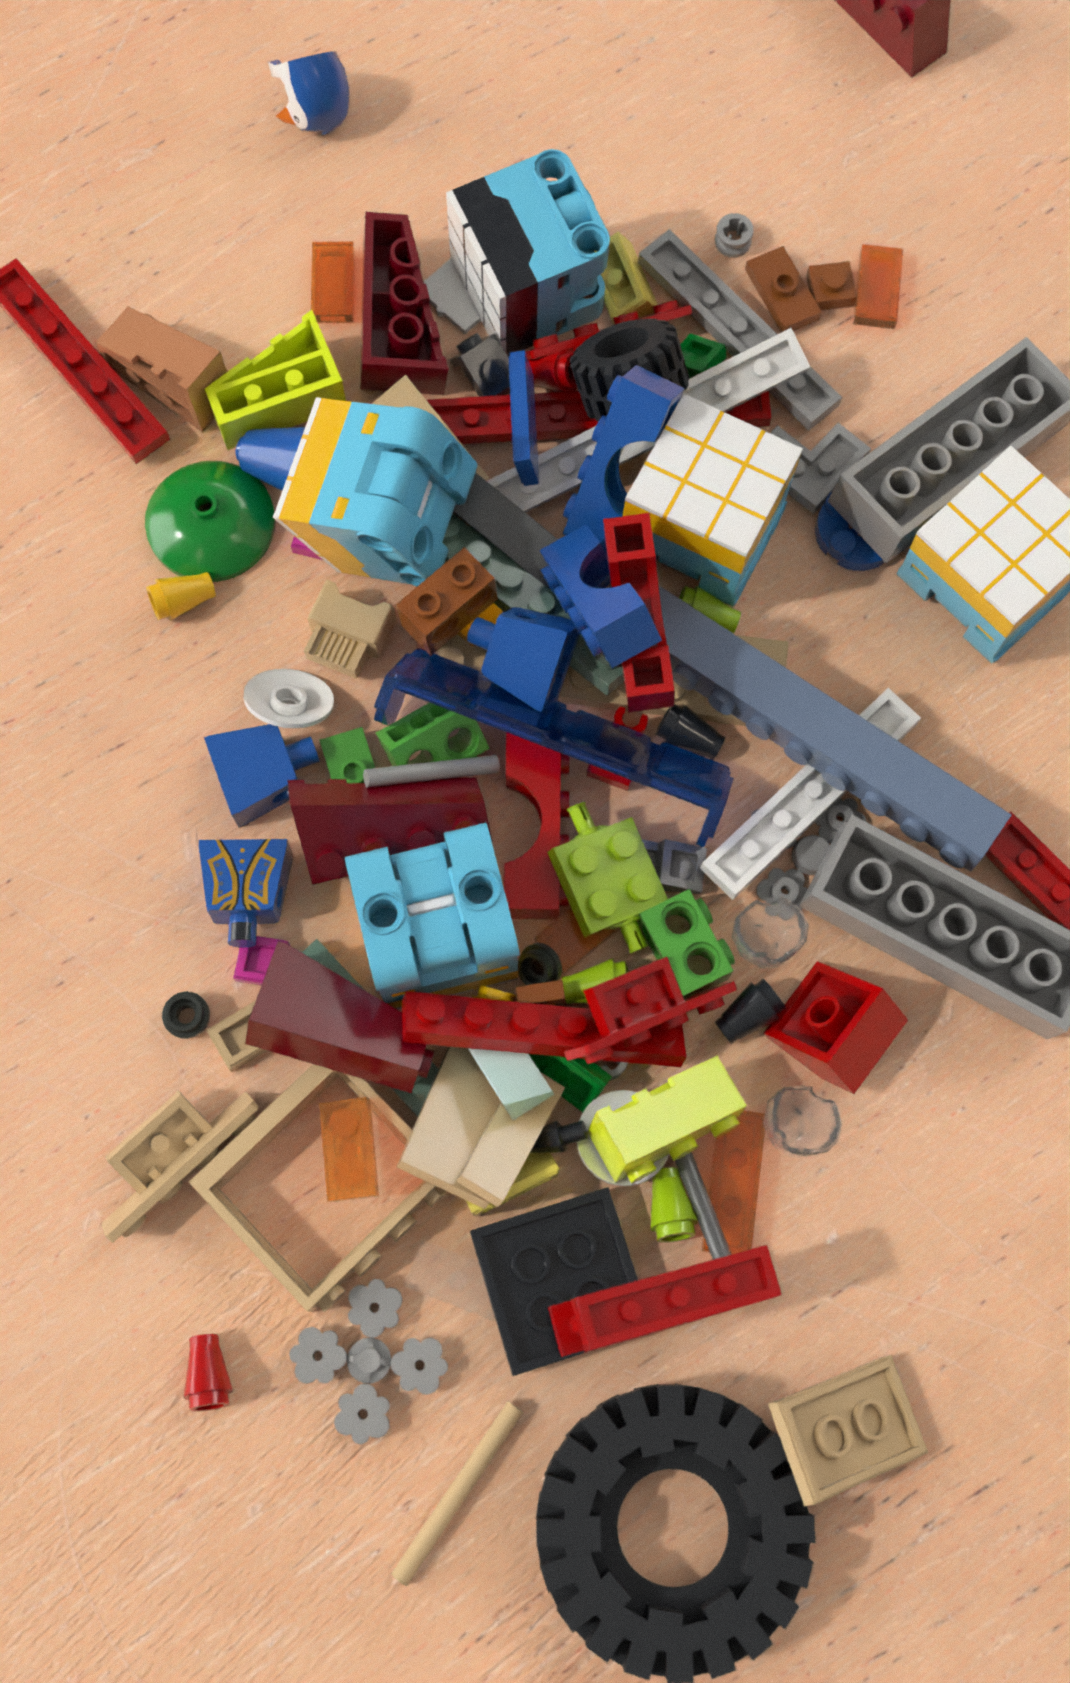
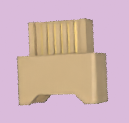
M326 580L307 618L313 633L304 649L306 659L357 679L368 655L375 658L380 657L397 621L395 608L385 602L370 606L339 593L336 583Z

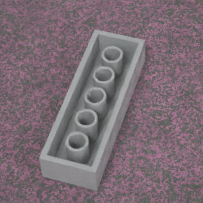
M1027 337L843 472L828 502L887 564L909 547L917 531L1009 446H1012L1025 458L1068 425L1070 422V380Z
M851 814L838 829L799 907L1045 1039H1050L1067 1032L1070 1026V930Z

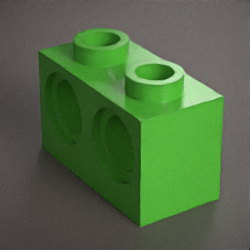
M455 689L450 690L376 732L392 766L473 758L490 749L470 705ZM460 728L455 736L448 738L452 731ZM421 750L415 759L409 760L413 753Z
M690 889L639 914L640 919L637 923L656 960L668 957L684 999L729 980L733 973L731 965L735 963L734 956L723 938L717 941L709 924L713 923V919L707 905L701 898L695 900ZM673 915L682 916L688 921L690 930L684 934L673 933L667 928L665 920ZM695 955L703 956L710 962L712 970L706 975H697L689 969L687 959Z

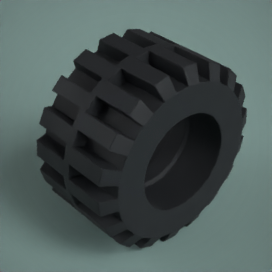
M637 319L615 324L585 340L583 344L576 348L574 355L570 358V366L585 412H587L590 418H595L596 421H599L603 415H608L612 402L607 400V395L615 378L618 375L624 376L636 365L685 388L684 391L689 385L688 381L690 379L676 328L665 320Z

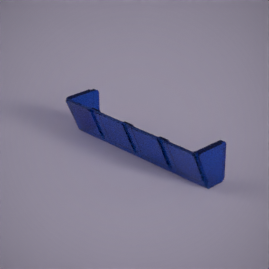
M420 648L415 649L411 654L406 653L384 678L374 704V708L377 709L374 720L387 726L394 723L405 695L409 694L708 809L694 844L704 848L707 839L713 838L734 780L733 777H730V768L724 764L662 742L661 745L650 741L651 738L648 735L583 710H577L576 713L567 710V705L559 701L542 712L537 711L491 680L484 678L481 671L436 654L430 656L425 650Z

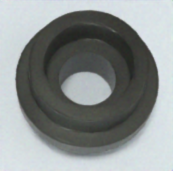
M533 943L522 951L518 959V975L526 985L558 981L562 975V964L559 956L550 946L544 943Z
M187 991L177 993L164 1005L162 1011L163 1024L175 1037L182 1039L196 1037L205 1030L209 1023L210 1010L208 1004L196 993ZM186 1008L194 1009V1019L187 1024L181 1023L179 1020L180 1013Z

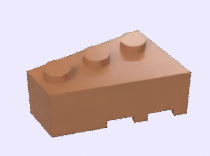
M128 306L95 342L100 355L117 374L203 432L214 420L205 388L228 372L225 368L221 351L156 320L147 313L143 314Z

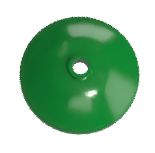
M201 461L176 470L159 484L147 506L145 530L154 554L171 572L178 576L198 575L208 572L212 582H220L243 574L264 556L275 532L276 520L273 518L275 510L271 497L263 483L258 478L244 472L240 466L224 461ZM204 504L212 505L211 509L206 512L198 510Z

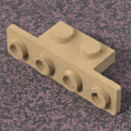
M178 1090L105 1156L107 1162L136 1190L134 1194L102 1222L101 1225L105 1236L113 1243L121 1235L128 1237L133 1234L145 1221L146 1216L144 1214L158 1201L165 1203L180 1190L183 1184L181 1180L195 1167L198 1170L204 1168L218 1154L219 1149L217 1147L231 1134L233 1136L239 1135L255 1119L253 1114L259 1108L247 1092H244L209 1123Z

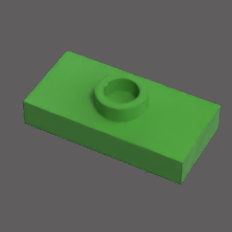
M362 727L319 740L331 779H346L347 783H364V770L375 768Z

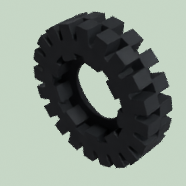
M655 1384L634 1388L633 1391L622 1395L617 1394L597 1405L594 1411L585 1418L582 1417L565 1435L566 1438L559 1449L555 1450L546 1469L537 1505L536 1541L540 1568L548 1593H551L558 1613L572 1633L576 1631L584 1639L586 1647L608 1663L611 1659L622 1665L625 1673L646 1680H650L651 1675L665 1677L667 1683H694V1676L709 1673L711 1678L715 1679L736 1671L734 1663L747 1655L754 1660L773 1644L769 1637L779 1626L786 1630L800 1607L795 1600L801 1587L807 1589L814 1563L809 1559L810 1543H816L814 1515L809 1513L808 1506H804L780 1437L762 1422L763 1419L742 1404L736 1403L724 1395L700 1387L680 1384ZM665 1469L688 1471L708 1482L719 1495L728 1519L727 1544L718 1564L701 1580L681 1587L658 1585L639 1575L625 1558L618 1538L619 1511L630 1489L645 1476Z

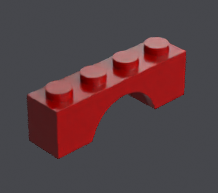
M650 513L603 519L611 588L630 583L645 603L662 641L622 663L628 713L674 707L675 689L661 610Z
M506 731V788L525 797L535 808L541 823L540 833L533 846L522 856L504 863V891L512 919L559 920L560 906L569 905V901L547 853L552 848L569 842V834H560V818H569V812L567 811L569 808V790H561V774H569L570 747H561V732Z

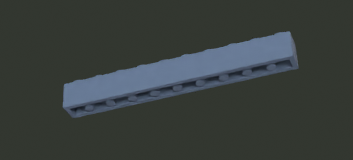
M659 586L664 630L669 647L673 680L676 684L686 690H696L708 698L710 705L724 715L732 714L746 723L747 729L753 735L762 740L770 739L782 747L785 754L792 761L800 765L809 764L820 772L823 779L833 788L841 791L846 789L861 799L862 805L871 813L877 816H887L899 824L901 831L912 840L926 842L940 851V856L948 864L956 868L964 867L970 872L975 868L1011 817L1010 813Z

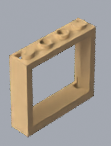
M314 1064L198 1172L189 1183L307 1312H314L318 1307L325 1312L345 1293L341 1284L354 1271L360 1277L365 1274L381 1257L376 1250L390 1236L395 1242L398 1241L417 1222L412 1217V1214L425 1202L432 1207L447 1191L423 1180L312 1289L221 1189L338 1077L356 1093L405 1146L412 1132V1129L364 1079Z

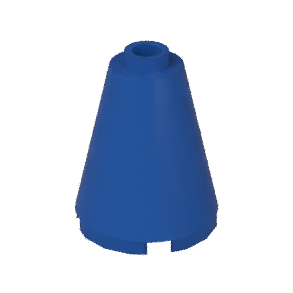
M305 427L251 429L247 431L236 445V458L241 469L283 491Z

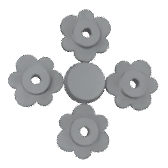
M841 798L838 799L815 821L820 826L819 836L810 835L803 837L798 841L795 840L788 847H793L792 861L797 869H790L784 873L783 870L774 868L770 871L768 879L762 880L758 884L757 895L766 902L765 909L769 914L776 915L780 912L784 917L791 919L801 913L802 908L799 905L807 891V888L803 887L805 878L802 873L807 875L816 874L830 846L829 843H832L838 829L851 814L866 821L865 816L857 811L858 804L854 799L847 798L844 801ZM759 809L753 811V813L751 814V816H752L754 813H756ZM836 817H842L843 821H838ZM781 889H786L788 894H783Z
M380 1279L370 1281L368 1287L357 1285L349 1293V1303L353 1308L348 1313V1319L352 1324L360 1325L362 1333L368 1338L357 1341L349 1350L348 1355L343 1347L337 1345L338 1336L334 1331L328 1330L321 1333L315 1327L305 1328L299 1335V1345L292 1347L289 1353L290 1359L297 1363L295 1367L296 1378L302 1383H311L316 1379L321 1383H328L334 1377V1370L342 1368L346 1361L350 1374L357 1381L365 1383L357 1386L353 1395L347 1393L339 1398L338 1405L342 1411L336 1415L334 1421L336 1430L343 1435L352 1434V1439L357 1444L366 1443L370 1436L380 1438L389 1429V1420L385 1415L390 1408L389 1401L385 1397H377V1391L370 1383L378 1382L384 1378L390 1366L396 1375L401 1376L400 1386L402 1389L411 1391L416 1388L422 1394L435 1392L439 1386L438 1376H443L448 1370L446 1360L440 1358L442 1346L434 1338L424 1339L421 1343L415 1338L407 1339L403 1345L404 1351L397 1352L392 1359L387 1346L382 1341L375 1339V1337L382 1334L385 1327L393 1328L397 1325L399 1316L395 1311L402 1305L401 1293L395 1288H386L385 1283ZM373 1303L379 1305V1310L376 1313L371 1311ZM317 1351L322 1353V1359L319 1361L314 1358V1354ZM418 1360H422L424 1362L425 1367L423 1370H418L416 1368V1362ZM361 1409L367 1411L368 1416L366 1419H362L359 1416Z

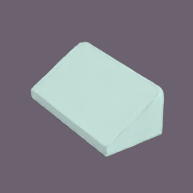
M468 1048L512 1120L517 1119L554 1095L529 1054Z

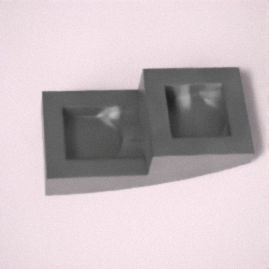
M642 839L664 891L682 893L690 889L691 893L694 894L702 892L704 872L700 867L702 862L706 860L707 848L667 839L659 843Z

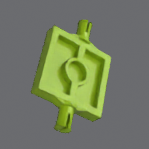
M585 801L568 808L567 811L572 818L578 835L570 842L554 847L547 853L584 938L604 929L620 928L630 954L647 947L648 944L637 923V920L640 919L639 914L668 900L633 818H628L610 826L599 825L595 827Z

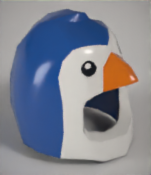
M336 51L315 54L281 63L280 60L268 62L271 76L282 80L288 96V105L276 115L277 118L284 123L296 125L301 131L321 132L322 135L336 130L344 122L349 108V84L345 68Z

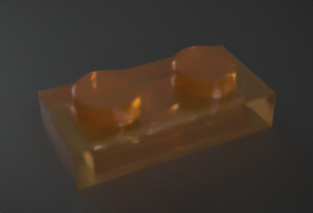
M368 1097L319 1103L327 1202L379 1197L371 1100Z

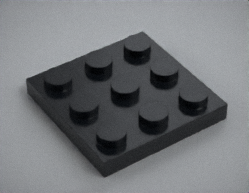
M609 1187L469 1231L512 1376L586 1353L585 1351H580L561 1357L548 1310L549 1306L638 1281Z

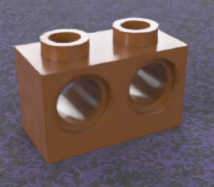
M464 547L396 604L401 625L432 656L498 599L495 578Z

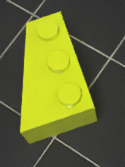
M312 310L302 316V323L282 336L279 333L269 341L270 346L252 360L248 357L205 388L209 404L227 450L235 448L239 439L251 429L290 428L307 422L316 397L346 401L342 379Z
M715 1056L670 1077L667 1083L650 1092L645 1088L631 1096L633 1101L612 1111L609 1105L597 1110L587 1133L614 1182L617 1183L628 1177L630 1182L634 1183L656 1170L654 1162L669 1154L673 1161L677 1160L698 1147L696 1139L709 1132L713 1134L714 1138H718L736 1128L740 1124L737 1117L741 1115L747 1105L718 1056Z

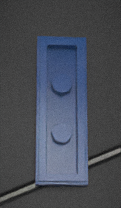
M522 350L511 352L510 356H508L513 462L521 483L524 486L539 484L534 375L526 352Z

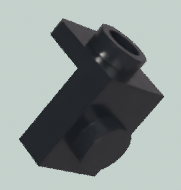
M475 333L456 346L460 353L451 358L450 362L453 367L461 366L478 396H496L510 386L509 357L495 334L480 338L479 334Z

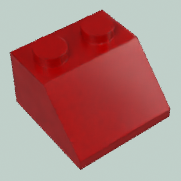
M817 961L785 1003L786 1009L778 1014L780 1019L771 1023L763 1034L821 1079L855 1094L908 1019L883 988Z

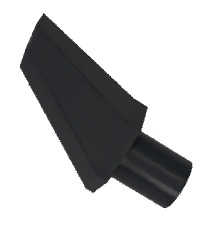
M554 1121L544 1126L530 1153L565 1152L567 1144L588 1139L584 1121L563 1126L558 1121Z

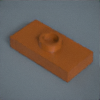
M784 246L746 262L745 271L780 332L789 328L795 331L820 320L822 311Z

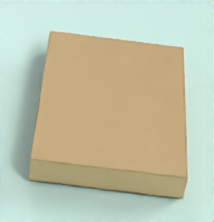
M448 1047L397 1164V1168L485 1209L490 1202L462 1186L456 1180L501 1101L468 1048Z
M892 1355L878 1358L768 1404L804 1506L818 1504L928 1453Z

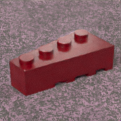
M835 0L911 78L947 53L951 0Z
M365 212L360 390L387 391L406 375L421 394L444 395L449 368L440 346V334L430 308V297L427 285L424 284L421 274L420 259L409 217L405 214Z
M476 777L449 778L369 788L365 786V783H347L346 779H327L325 784H305L304 780H287L290 806L312 885L349 877L345 862L346 856L388 847L390 855L445 842V832L482 823L487 824L492 841L485 802Z

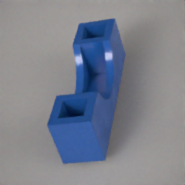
M638 365L634 366L624 376L618 375L615 378L607 395V400L612 402L608 415H603L600 418L592 435V440L597 442L592 456L587 455L578 472L577 479L582 481L578 494H572L564 509L563 517L567 518L568 521L563 535L566 536L587 524L607 556L603 519L623 516L625 497L627 495L619 475V460L625 445L634 442H655L660 437L677 407L685 388Z
M587 524L539 550L547 565L540 569L552 593H555L565 613H568L578 633L582 634L594 657L602 653L611 668H614L662 641L645 603L630 583L607 588L611 584L608 559L600 542Z

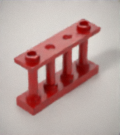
M764 1245L573 1298L571 1301L549 1306L548 1310L561 1357L580 1351L595 1350L782 1296L768 1246Z

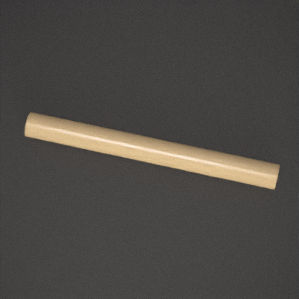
M506 1402L392 1571L391 1575L403 1585L408 1586L524 1413L511 1402Z

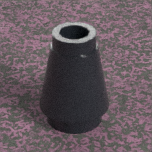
M674 704V707H669L655 735L664 739L663 744L707 757L711 760H714L725 741V736L719 734L716 729L685 704L682 708Z
M763 978L755 985L750 982L722 1013L721 1017L715 1021V1024L732 1044L736 1040L742 1039L779 1020L778 1014L785 1010L786 1006Z

